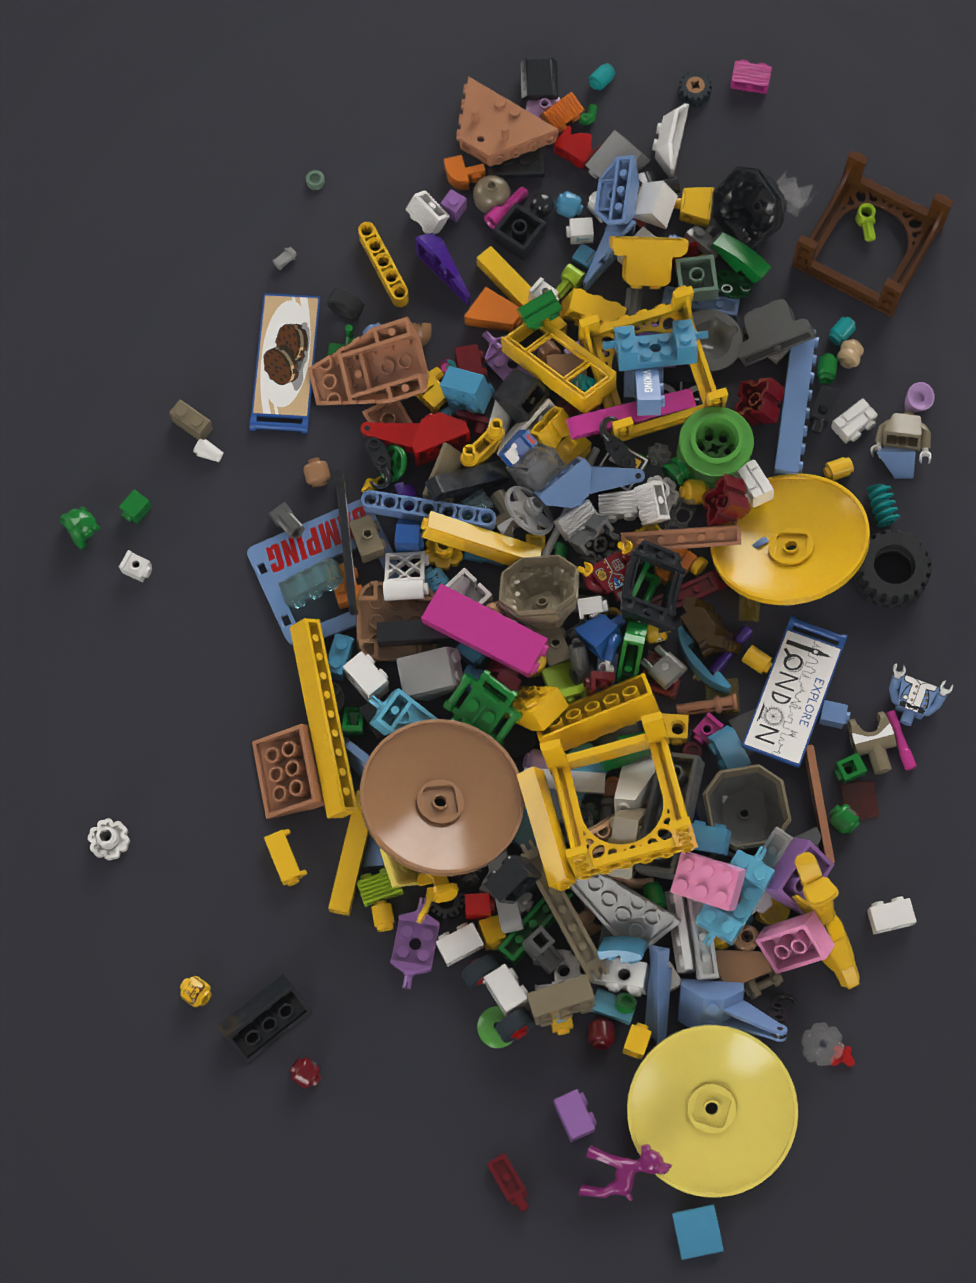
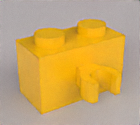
M569 434L548 455V462L560 471L577 456L587 459L592 452V443L585 437L572 440Z

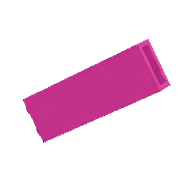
M440 584L421 617L422 622L427 626L527 678L532 673L535 674L540 666V663H538L540 657H545L550 647L548 646V638L443 584Z

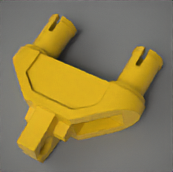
M493 418V422L490 421V426L472 445L468 444L463 447V453L460 456V462L463 466L470 468L485 464L490 456L495 453L505 435L501 419Z

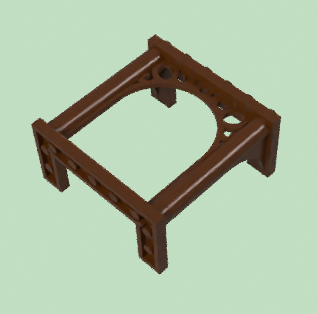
M851 150L847 157L837 191L809 238L801 234L791 266L893 317L902 294L938 232H942L954 201L946 195L936 193L930 209H927L924 205L917 204L908 197L901 196L890 188L883 187L874 180L863 177L868 158L860 152ZM856 192L865 195L864 202L856 199ZM849 198H851V201L854 203L853 205H848V203L850 202ZM864 203H870L875 208H880L893 214L904 226L908 237L907 252L892 279L887 278L881 294L815 261L838 221L845 214L859 208ZM915 220L922 225L918 228H911L909 223ZM912 233L917 234V238H914L912 236Z

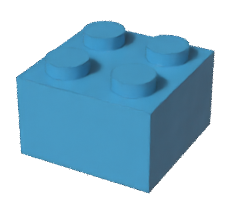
M452 366L448 367L440 384L449 406L455 409L462 408L473 414H484L492 397L484 375Z

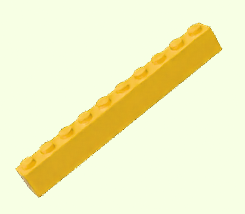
M304 618L290 626V632L327 818H344L357 812L358 808L320 619Z

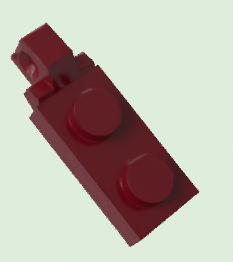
M503 1153L488 1162L487 1166L511 1205L517 1203L521 1212L528 1210L529 1206L524 1199L528 1196L526 1188L506 1154Z

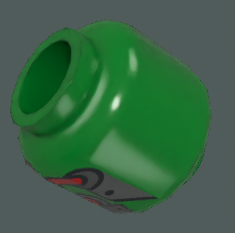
M837 804L830 811L832 816L829 819V823L840 834H845L846 832L850 834L860 824L858 821L859 814L848 804H844L841 807Z

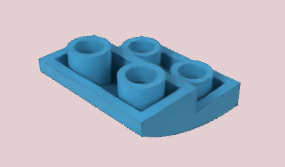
M633 936L604 937L597 951L599 960L605 958L606 960H613L620 956L622 963L634 964L643 958L648 942Z
M714 1205L672 1213L682 1260L724 1251Z

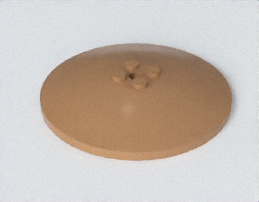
M429 719L414 722L392 732L379 743L370 755L360 782L359 800L362 817L370 835L379 847L403 866L420 873L435 876L467 874L493 862L513 841L520 827L524 812V799L517 778L519 771L507 751L495 739L478 728L446 719ZM442 799L445 801V806L438 807L434 801Z

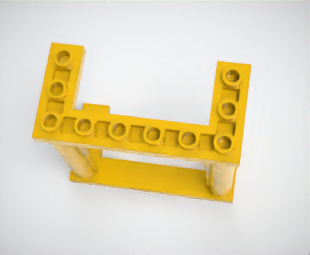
M684 285L677 287L672 293L671 304H659L654 307L655 309L648 311L643 309L632 316L623 315L616 321L610 322V320L600 323L598 314L583 316L579 320L578 328L580 345L583 344L587 351L605 364L608 363V366L612 368V360L616 352L615 348L603 350L602 339L609 337L614 340V327L631 325L634 328L639 327L638 331L634 329L635 335L643 332L672 333V328L669 330L663 328V322L667 318H672L674 321L692 319L693 328L696 330L691 310L694 295L692 286L686 287ZM657 321H659V326L653 327L651 325V323L654 322L655 324ZM700 339L696 342L697 363L689 365L702 405L634 425L631 416L612 422L611 430L613 436L623 442L682 424L690 415L705 407H725L728 398L726 387L719 390L716 389ZM605 352H610V355L605 358ZM591 367L596 383H598L604 376ZM616 388L602 398L604 409L622 405Z
M661 711L641 716L645 734L567 755L560 738L539 744L550 774L553 775L570 849H566L565 853L576 880H586L596 874H609L612 870L618 868L628 869L637 863H650L653 859L660 857L669 858L679 852L688 853L698 847L690 817L687 816L668 746L670 741ZM650 749L663 796V811L658 824L647 836L633 843L611 844L598 839L587 829L583 822L571 770ZM667 819H670L669 825L664 824ZM660 830H667L672 834V837L663 840L658 836V832ZM652 839H655L657 841L648 844V842ZM592 840L594 843L587 849V846H589L587 841ZM602 846L605 848L604 854L601 857L593 858V852L597 847ZM611 850H616V851H617V853H612V854L609 855V851H611Z

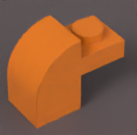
M462 155L444 159L447 180L456 189L469 190L470 182L477 183L482 177H485L484 164L465 168Z

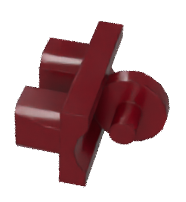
M457 410L455 415L457 419L465 421L467 426L475 427L473 435L480 437L487 430L490 418L485 417L486 412L484 414H473L467 410L466 412Z

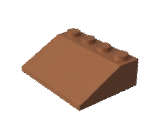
M299 724L252 741L266 819L312 810L325 805L309 725Z

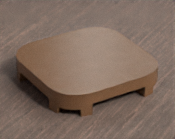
M376 580L363 586L357 595L356 643L359 652L362 651L365 656L369 654L376 662H397L396 659L434 650L437 644L379 647L377 643L376 623L422 620L421 617L435 595L430 587L429 594L425 595V599L385 601L383 582Z

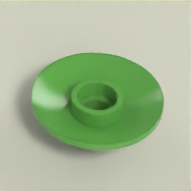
M499 1006L485 1010L477 1024L479 1037L486 1045L493 1048H503L512 1043H504L494 1028V1024L505 1017Z

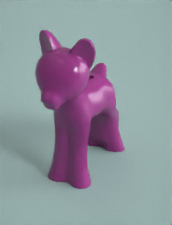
M649 1144L641 1146V1156L638 1160L611 1155L591 1145L588 1148L587 1158L614 1166L616 1168L615 1180L605 1187L583 1184L580 1188L579 1196L607 1198L610 1195H623L629 1201H632L631 1191L637 1172L666 1174L672 1165L665 1163L660 1153L651 1149Z

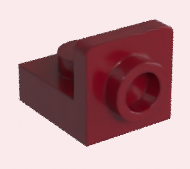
M591 671L584 678L583 682L586 696H592L596 687L599 689L610 687L615 680V672Z

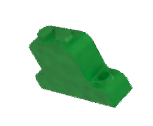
M628 621L615 684L638 675L648 624L640 621Z

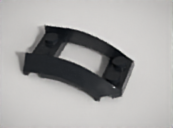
M643 540L632 551L622 588L620 612L623 620L628 616L659 628L658 633L669 632L675 629L673 624L674 617L676 616L679 591L687 570L680 563L682 559L679 553ZM640 560L670 571L661 607L632 596Z

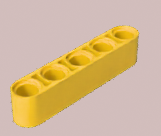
M363 222L358 228L360 242L392 303L397 307H404L409 302L408 289L375 226L370 222ZM366 232L371 233L370 235H363ZM375 247L379 248V250L373 251L371 249ZM381 263H387L386 266H380ZM390 278L396 279L393 282L387 281ZM397 294L404 295L403 297H396Z

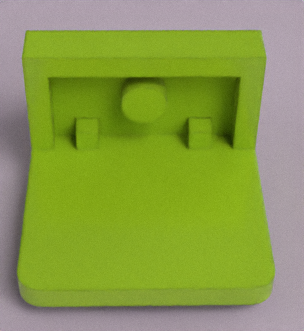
M571 661L544 668L541 671V675L546 686L558 687L568 704L586 697L583 683L576 685L570 678L569 669L572 668Z

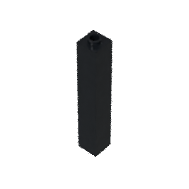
M422 620L376 623L379 647L458 642L427 626Z

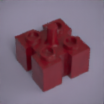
M771 377L759 379L758 383L754 380L741 381L738 391L740 401L735 403L734 411L744 417L749 426L758 425L760 422L763 424L776 423L780 410L777 404L782 402L785 387Z
M724 474L716 482V487L710 488L702 496L704 509L708 510L706 514L708 527L736 525L738 519H742L749 513L751 509L748 498L745 497L746 488L743 479Z

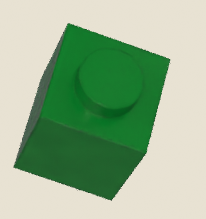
M135 489L119 506L122 512L121 516L128 522L132 520L136 524L152 508L150 501Z

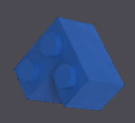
M398 518L394 542L396 553L424 550L425 539L422 538L423 529L420 528L422 522Z

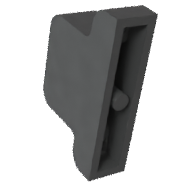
M774 300L767 305L753 309L745 315L744 322L749 339L739 345L738 357L744 366H748L817 337L807 319L795 321L793 311L785 300Z

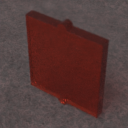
M856 781L855 783L841 784L843 805L848 804L859 814L861 820L868 817H879L874 781L861 783Z

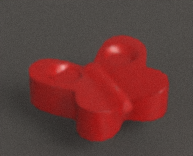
M834 1046V1055L830 1059V1065L836 1066L839 1063H844L848 1067H852L855 1064V1060L850 1054L852 1051L851 1047L841 1048L840 1046Z

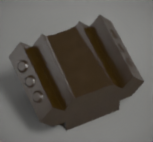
M685 596L683 608L687 613L680 616V620L684 630L693 639V644L703 659L720 651L739 654L742 644L733 641L735 634L731 633L721 620L722 616L714 613L715 606L698 598Z

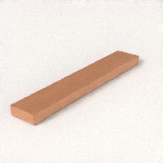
M739 524L621 533V542L624 543V547L626 546V539L632 542L633 548L630 552L643 540L669 550L741 545V529Z
M807 745L804 758L817 829L821 835V852L834 864L835 860L813 745Z

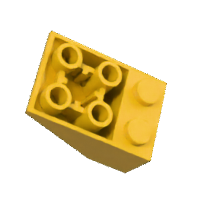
M520 686L519 695L513 703V707L523 715L520 721H516V723L531 731H544L569 707L559 688L548 686ZM509 714L505 716V718L509 719L510 717Z

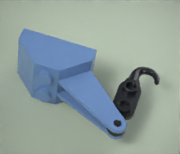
M616 417L604 418L600 423L599 432L604 439L607 452L619 467L590 466L585 458L577 456L533 492L543 504L568 508L576 506L578 508L587 501L585 498L589 494L640 483L644 480V471L635 467V457L622 440L610 434L606 429V425L609 422L618 420Z
M681 979L678 1021L689 1028L701 1025L728 1026L783 1042L787 1038L788 1016L787 1009L780 1000H790L793 1004H796L797 1001L790 994H776L773 996L772 1003L768 1006V1015L743 1000L744 983Z

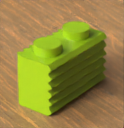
M386 867L380 869L376 875L372 876L371 873L360 876V880L356 881L365 907L375 904L377 901L391 899L404 894L402 887L392 888Z

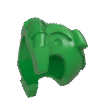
M80 507L79 510L72 509L67 514L60 516L59 522L68 530L73 542L80 550L86 547L85 541L95 531L100 530L96 519L85 507Z

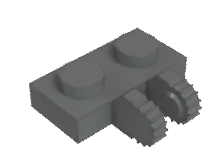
M713 224L705 231L695 225L686 232L684 238L690 243L697 242L698 250L703 254H714V259L719 256V253L711 245L722 232L718 233L715 238L711 237L710 235L716 229Z

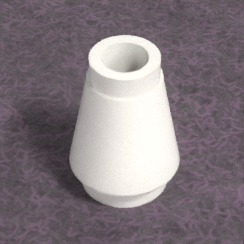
M201 438L193 450L197 456L218 463L224 453L207 439L203 440Z

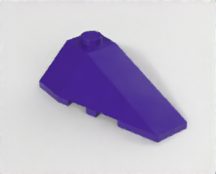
M433 233L417 236L415 238L417 256L468 306L470 304V294L446 248L444 240L439 236L436 237Z

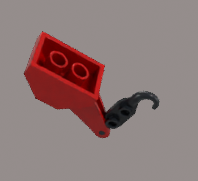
M441 412L426 415L424 419H421L420 423L364 422L361 425V434L367 438L365 445L374 467L385 477V482L381 485L370 481L372 487L377 490H385L392 483L391 461L384 444L388 446L399 445L404 451L412 453L417 467L437 460L444 442L458 451L462 450L465 445L470 444V431L466 422Z

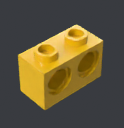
M662 713L671 745L681 746L683 743H686L688 739L689 715ZM680 727L683 732L675 734L672 728Z
M641 1023L632 1024L622 1053L642 1060L652 1031L648 1030L649 1027Z

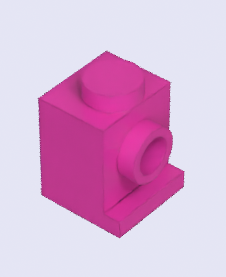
M708 712L692 731L693 740L701 746L708 747L710 743L707 737L722 729L724 725ZM707 727L711 731L709 733L704 732L703 728Z

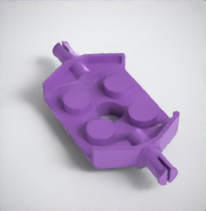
M487 330L482 334V337L489 343L485 362L504 381L513 370L508 367V363L513 360L502 352L501 337L494 338ZM518 364L516 369L536 378Z

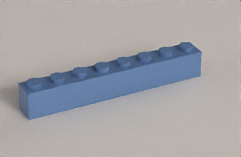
M819 337L792 347L789 350L773 476L802 473L803 461H800V455H804L805 443H802L803 437H806L808 426L804 424L805 419L809 418L810 413L807 401H811L812 390H809V385L813 384L814 372H811V369L816 364L817 355L813 353L814 348H818Z

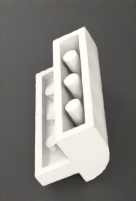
M665 891L667 910L682 919L671 930L677 974H695L696 970L685 901L687 897Z

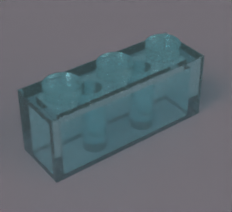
M326 558L278 584L285 604L299 608L304 606L306 601L317 599L322 596V593L337 589L338 585L343 583L344 580L337 561Z

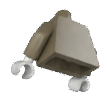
M905 411L903 414L894 413L890 419L879 425L875 438L876 445H873L870 450L872 457L875 451L882 449L881 446L883 444L884 447L918 451L922 448L919 462L922 464L923 456L929 458L928 464L931 462V453L928 451L931 447V432L924 423H921L920 416L914 415L912 411Z

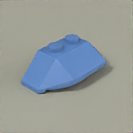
M635 155L617 156L599 178L594 212L608 226L627 224L635 217L639 189Z

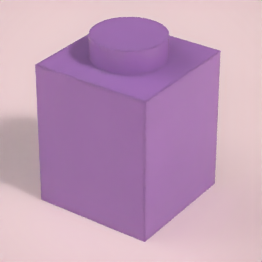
M451 189L440 203V206L450 215L449 219L457 223L467 209V198Z

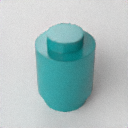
M608 63L599 66L589 76V85L594 90L601 91L614 79L616 74L614 68Z
M841 317L830 330L828 338L834 344L841 345L856 330L854 320L850 317Z

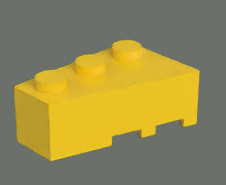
M574 288L562 300L561 307L563 310L559 311L562 319L573 321L575 326H579V320L588 314H598L600 323L610 320V322L616 321L620 316L625 315L627 307L621 306L619 302L605 300L602 296L586 293L583 289Z

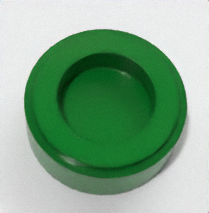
M621 993L616 997L615 1008L620 1013L630 1014L635 1010L636 999L629 993Z

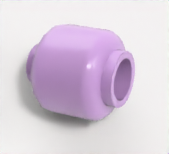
M532 749L524 756L523 768L534 766L540 769H548L542 752Z

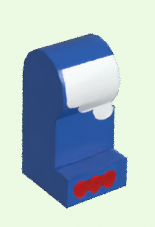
M519 429L499 452V456L509 467H512L520 461L530 448H534L538 441L528 430Z

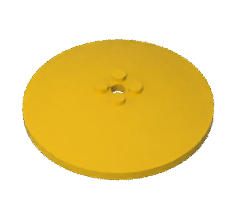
M783 474L767 478L774 489V498L768 502H763L755 508L749 502L751 510L742 519H738L736 524H740L741 545L710 547L717 572L734 591L751 600L765 604H802L831 594L855 575L867 555L870 544V528L867 514L862 504L847 488L821 476ZM763 537L769 540V542L757 549L752 546ZM789 546H796L793 550L787 549Z

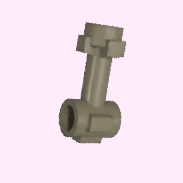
M772 971L769 973L768 978L758 983L752 980L744 984V991L747 997L753 1000L762 995L761 990L771 985H774L775 988L780 986L783 978L780 973L776 974Z

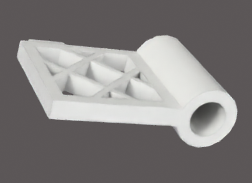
M425 551L386 553L385 579L383 582L385 601L425 599V595L429 594L428 583H425V566H429V554L425 555ZM421 558L415 565L410 562L412 559ZM390 560H400L401 562L394 566L390 563ZM404 565L410 567L406 572L400 570ZM416 571L420 574V577H410L409 575ZM395 572L400 575L398 578L389 579Z

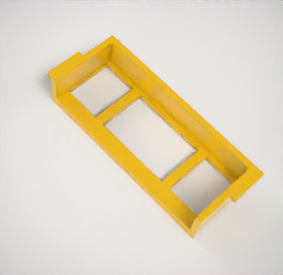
M546 319L542 321L543 326L539 327L546 334L527 348H524L519 343L536 330L533 331L532 328L527 330L524 323L505 337H501L502 352L583 414L589 413L602 403V398L616 388V371ZM551 338L584 361L564 377L532 354L534 350ZM591 366L603 375L604 378L586 392H583L569 381Z

